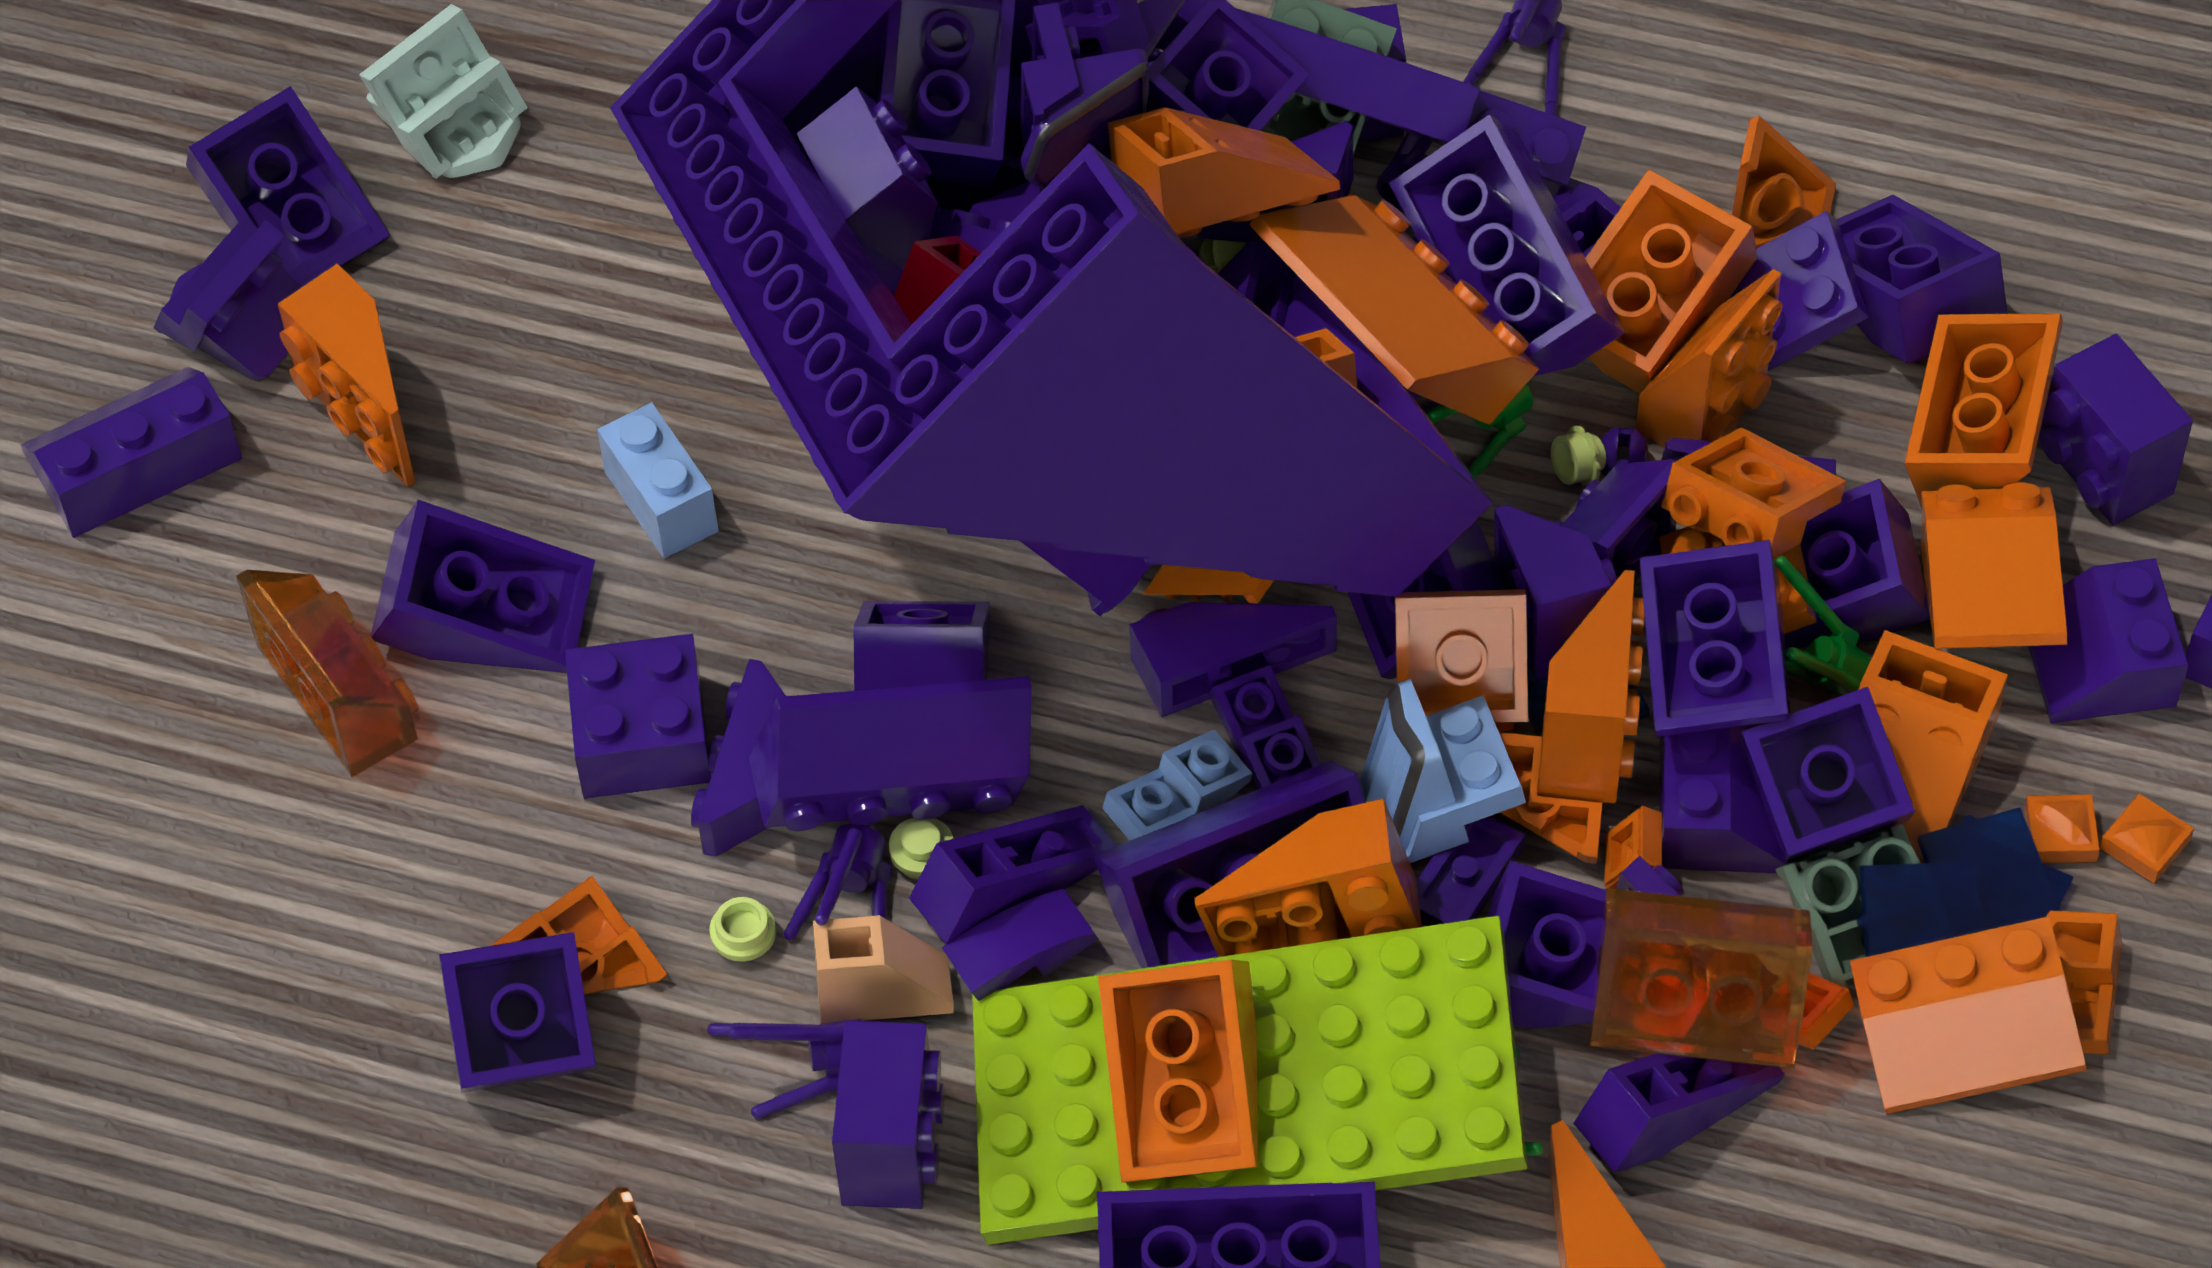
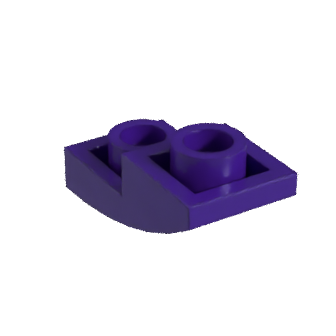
M1271 665L1211 687L1209 696L1241 761L1252 772L1251 778L1258 789L1321 765L1300 715L1293 717Z
M1060 889L1026 900L997 913L960 934L947 945H944L942 949L971 993L979 1001L996 990L1004 989L1034 966L1038 968L1044 977H1047L1099 938L1064 889Z

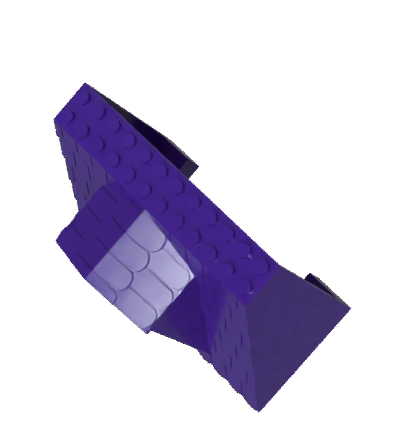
M712 0L610 107L620 129L629 140L638 160L644 166L656 191L670 211L675 224L679 227L689 244L694 257L707 275L713 290L718 294L730 315L732 323L737 327L748 346L751 356L759 365L770 384L772 392L778 398L789 417L792 427L800 436L811 455L814 465L819 469L836 503L845 514L863 521L946 528L947 533L952 535L1020 541L1084 588L1088 594L1091 610L1101 616L1121 603L1137 586L1144 572L1155 564L1238 571L1258 579L1333 585L1336 591L1398 597L1466 529L1472 526L1476 519L1493 503L1408 390L1296 273L1284 324L1281 327L1192 254L1182 243L1142 186L1089 143L911 325L894 298L903 269L849 227L822 184L797 135L799 131L856 86L873 100L884 14L897 0ZM1015 0L1010 75L1020 78L1021 63L1032 61V47L1025 26L1033 22V6H1039L1037 0ZM1004 165L1000 166L991 187L925 179L938 202V208L951 211L957 209L969 212L972 206L978 202L1028 182L1022 170ZM1263 244L1272 253H1274L1281 261H1283L1268 244ZM1327 328L1355 353L1357 388L1295 337Z

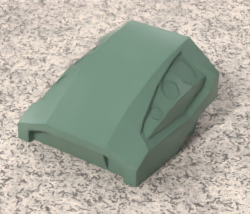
M1903 824L1855 839L1775 869L1777 875L1784 880L1790 896L1798 909L1823 979L1847 988L1855 984L1850 960L1953 938L1934 884L1920 863Z

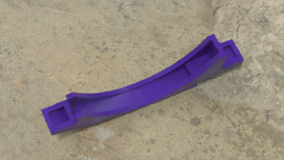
M1185 0L1180 11L1155 48L1159 49L1162 53L1208 0ZM1237 9L1310 73L1294 93L1380 121L1441 146H1444L1490 114L1520 136L1542 179L1560 185H1568L1586 126L1481 91L1480 87L1292 25Z

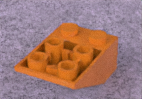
M1166 107L1107 123L1111 162L1142 186L1179 238L1194 236L1201 232L1202 227L1227 220L1233 222L1249 221L1258 217L1260 211L1285 204L1290 206L1307 205L1314 202L1318 195L1340 190V181L1283 136Z
M335 264L278 303L284 330L280 332V338L292 356L294 367L289 370L291 378L306 398L311 400L317 397L326 406L329 417L341 433L345 436L354 433L364 443L367 455L381 472L387 473L391 470L407 487H410L416 481L375 299L343 268Z
M1772 269L1708 313L1639 394L1635 429L1644 437L1663 448L1666 442L1672 438L1711 441L1712 443L1736 430L1738 418L1747 407L1754 410L1762 403L1772 383V378L1767 375L1769 362L1777 347V340L1772 338L1774 325L1783 307V303L1778 300L1781 272Z
M1624 570L1549 661L1537 796L1616 803L1619 777L1632 778L1635 739L1624 738V735L1637 736L1640 696H1637L1638 690L1628 689V685L1640 686L1643 647H1640V641H1631V636H1643L1645 616L1643 598L1633 597L1635 571Z
M1884 630L1862 678L1859 689L1869 688L1915 810L1911 819L1901 824L1905 828L1920 863L1932 869L1998 720L2008 674Z
M1384 798L1318 813L1194 898L1197 912L1218 957L1422 927L1416 876Z

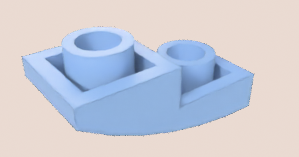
M1213 729L1163 752L1157 770L1108 791L1102 809L1127 839L1131 841L1223 804L1250 782L1252 772L1216 730Z

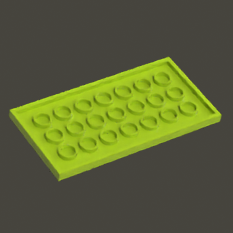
M1500 916L999 989L979 1001L972 994L980 1230L987 1245L1098 1230L1097 1192L1374 1181L1376 1191L1528 1169L1504 930ZM1231 959L1249 961L1257 1026L1258 1167L1121 1183L1098 976Z

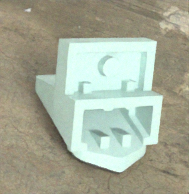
M453 4L449 5L359 74L369 90L366 99L374 112L392 128L403 148L436 179L441 175L450 179H460L500 169L519 133L521 126L519 114L528 108L502 63L488 54L464 11Z

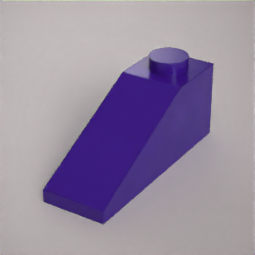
M1187 602L1171 609L1153 610L1139 621L1129 624L1131 661L1162 718L1210 700L1209 692L1211 687L1267 665H1271L1274 674H1278L1336 651L1337 615L1332 606Z
M1083 805L936 843L909 899L947 945L960 934L1005 909L1060 889L1065 890L1098 870L1093 855L1117 845Z
M1744 1026L1608 1069L1573 1124L1592 1145L1595 1152L1616 1173L1664 1156L1780 1083L1785 1073Z

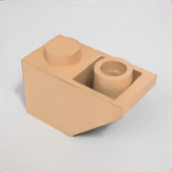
M880 915L829 919L825 925L821 926L815 920L813 921L820 1023L954 1013L949 961L947 955Z

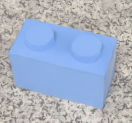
M652 402L597 429L605 474L664 559L719 532L711 486Z

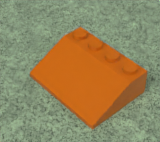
M1356 195L1259 214L1258 217L1250 222L1249 225L1407 390L1490 425L1540 369L1524 353L1529 346L1527 340L1503 320H1500L1496 325L1484 312L1489 306L1486 298L1462 279L1456 284L1444 272L1450 265L1449 261L1427 241L1421 239L1417 244L1405 232L1411 223L1389 202L1382 200L1378 205H1375Z

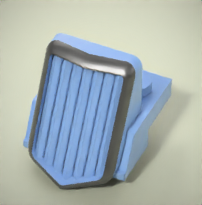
M1411 679L1396 683L1389 690L1359 784L1365 802L1384 798L1410 863L1469 842L1464 825L1526 803L1521 784L1484 695L1425 716Z

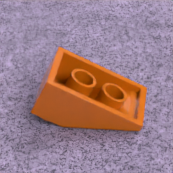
M2016 482L2008 484L2002 489H1973L1966 485L1953 484L1943 486L1938 491H1922L1921 559L1935 649L2067 645V626L2057 520L2051 488L2038 487L2031 483Z
M1231 959L1098 976L1121 1183L1258 1167L1257 1026L1249 961Z

